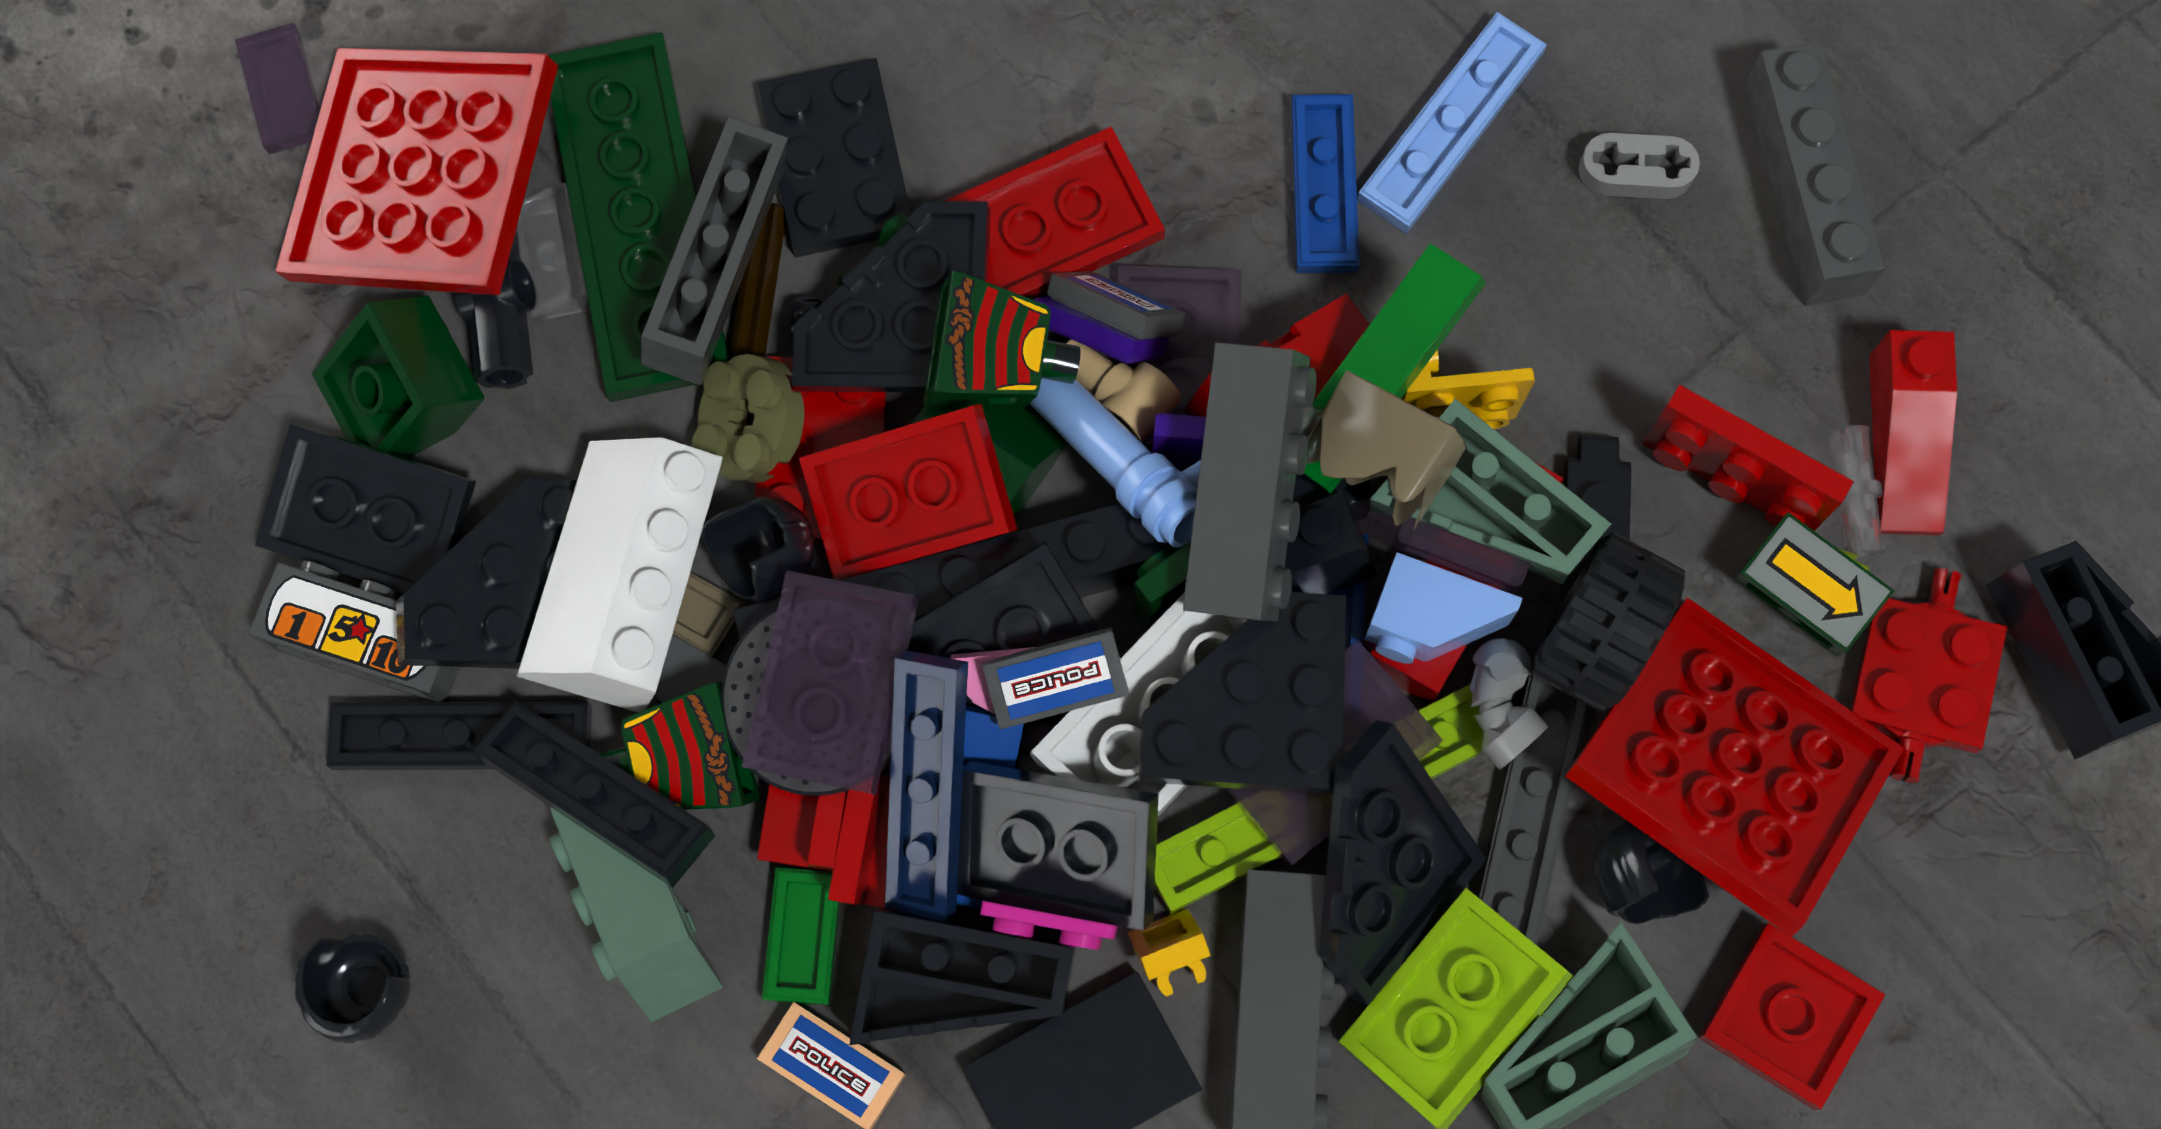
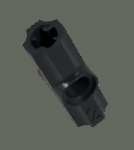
M516 229L500 295L453 292L459 313L470 327L475 381L485 388H515L527 384V378L533 375L527 313L535 309L537 296L531 274L520 259L518 232Z

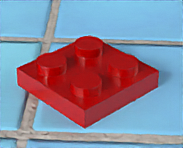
M1767 923L1760 928L1698 1038L1811 1109L1820 1110L1827 1101L1886 994L1793 937L1791 938L1772 924Z

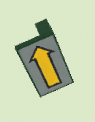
M1789 512L1785 514L1757 552L1747 560L1733 578L1734 581L1836 657L1848 652L1895 591Z

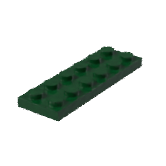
M663 32L548 55L558 64L550 97L606 396L611 403L696 385L695 383L641 365V336L697 196ZM722 330L709 366L715 362L727 363L729 361L724 330Z

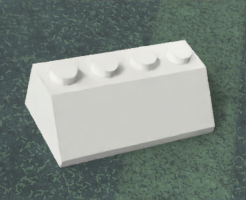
M662 437L589 442L517 677L638 713L646 710L657 690L723 457Z
M1184 592L1120 659L1129 695L1070 711L1030 752L1031 757L1042 772L1047 775L1159 794V816L1188 785L1138 782L1141 716L1151 704L1248 619L1183 611Z

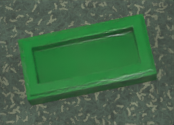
M776 868L762 1000L830 1006L840 902L828 900L833 872Z

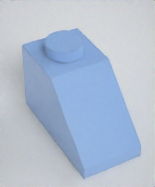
M1397 552L1364 640L1377 644L1376 652L1393 661L1411 664L1415 658L1427 662L1508 626L1519 610L1522 598Z

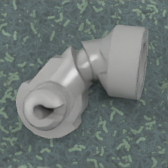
M1504 637L1491 639L1482 644L1473 657L1476 667L1470 686V691L1473 694L1470 707L1479 706V714L1474 717L1483 732L1482 751L1499 770L1511 762L1548 728L1547 723L1531 706H1513L1511 702H1508V700H1511L1513 693L1524 686L1527 676L1532 675V663L1525 647L1515 640Z

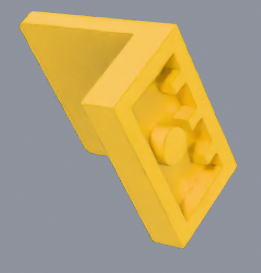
M1437 349L1401 399L1437 418L1456 399L1496 430L1507 426L1510 423L1509 420L1517 417L1535 383L1533 368L1431 377L1438 375L1439 372Z

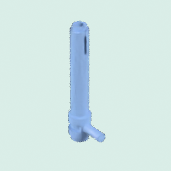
M1041 378L1038 396L1029 404L1116 490L1118 502L1134 518L1142 519L1144 528L1158 542H1168L1172 547L1178 548L1191 543L1201 460L1180 472L1163 454H1152L1079 381L1075 379L1073 384Z

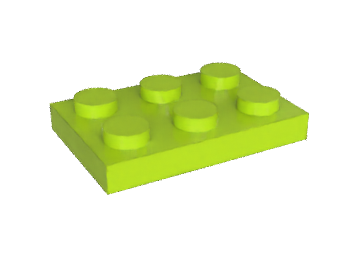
M1465 888L1338 1042L1437 1129H1448L1484 1085L1488 1075L1538 1017L1544 1013L1573 978V975L1470 890Z

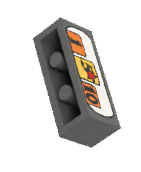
M304 560L300 569L277 563L248 634L269 649L431 702L447 701L460 667L398 665L396 601L399 596L397 591L369 580H362L359 588L338 582L340 576L338 572L311 561Z

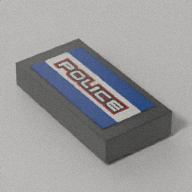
M1093 271L1054 273L1051 275L1047 292L1051 299L1140 340L1175 336V334H1180L1185 316L1184 312Z
M1112 627L982 662V669L1000 730L1129 695Z

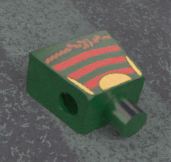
M953 271L940 290L923 404L931 406L969 407L982 404V407H1026L1038 396L1041 378L1068 384L1074 383L1080 364V346L1047 340L1051 310L1047 305L967 274Z
M722 682L704 685L625 718L621 722L625 747L597 753L684 810L735 808L760 800L755 774L739 758L727 736L721 701Z

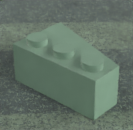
M1454 399L1439 419L1454 426L1467 447L1416 529L1564 584L1596 544L1604 537L1611 523L1458 400ZM1389 478L1371 497L1370 511L1393 519L1392 515L1396 497L1392 495ZM1421 507L1403 524L1414 527Z
M550 808L559 833L550 836L549 839L563 870L566 873L571 870L575 872L580 886L571 889L570 894L584 924L589 926L594 923L601 940L592 944L591 948L605 979L610 981L618 978L651 1023L723 989L716 970L711 967L700 949L695 937V933L698 932L691 914L685 912L675 886L674 888L670 887L555 809Z
M1622 922L1608 936L1607 941L1588 963L1569 981L1563 992L1544 1014L1538 1017L1485 1079L1481 1098L1501 1129H1561L1688 1055L1697 1039V1035Z

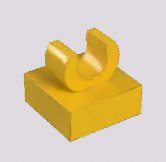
M1188 908L1152 922L1144 931L1134 929L1127 932L1134 953L1148 980L1154 979L1159 990L1166 997L1173 994V989L1169 982L1170 972L1179 968L1189 966L1198 984L1206 980V969L1201 960L1211 955L1203 932Z

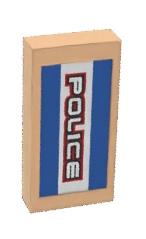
M795 1002L792 1003L757 1058L864 1129H872L906 1076L905 1073L860 1044L849 1045V1037Z

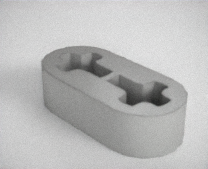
M1605 133L1591 139L1585 147L1579 162L1578 171L1580 180L1585 187L1596 194L1618 197L1671 199L1686 193L1692 185L1699 171L1700 160L1698 152L1693 145L1683 138L1662 135ZM1602 154L1612 155L1613 164L1620 165L1614 175L1605 174L1604 166L1598 163ZM1663 157L1672 158L1673 166L1680 169L1676 178H1667L1665 168L1658 167Z

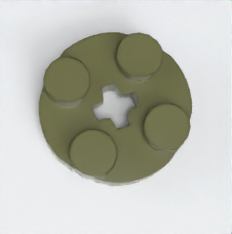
M745 354L735 356L727 363L715 362L707 369L703 380L704 392L698 411L697 429L692 438V447L723 457L718 473L721 477L748 483L765 482L774 476L767 473L773 470L778 462L788 463L795 454L803 431L804 403L801 392L791 390L790 382L785 374H793L782 362L771 358ZM748 412L754 413L752 426H746Z

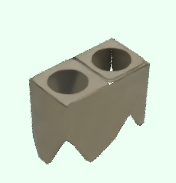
M1347 370L1307 438V464L1320 461L1322 475L1333 478H1346L1347 484L1356 485L1383 475L1387 476L1390 479L1392 495L1396 497L1392 515L1396 526L1407 521L1421 507L1413 530L1415 531L1423 515L1446 483L1467 445L1454 426L1408 402L1402 401L1400 397Z

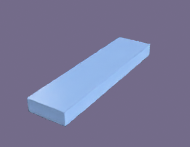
M1496 12L1361 188L1357 201L1407 234L1544 54L1547 44Z

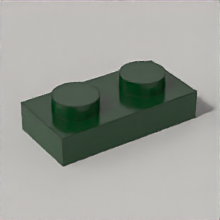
M1185 544L1173 554L1168 549L1159 551L1149 558L1137 571L1140 579L1134 583V615L1147 631L1185 592L1190 554L1188 544Z

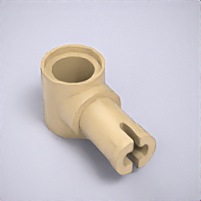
M1072 339L1066 343L1080 346L1081 349L1076 380L1095 396L1141 443L1153 433L1156 414H1170L1181 402L1182 397L1175 384L1153 365L1140 362L1134 369L1125 363L1116 365L1093 348Z

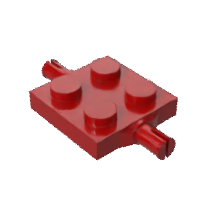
M1938 568L1933 572L1934 577L1928 603L1912 604L1889 598L1869 623L1850 706L1852 712L1892 739L1899 741L1898 744L1904 747L1891 772V777L1900 781L1905 776L1904 782L1907 783L1919 782L1925 748L1947 746L1975 754L1983 749L2007 626L1971 618L1954 609L1962 575L1952 570L1947 577L1948 569Z

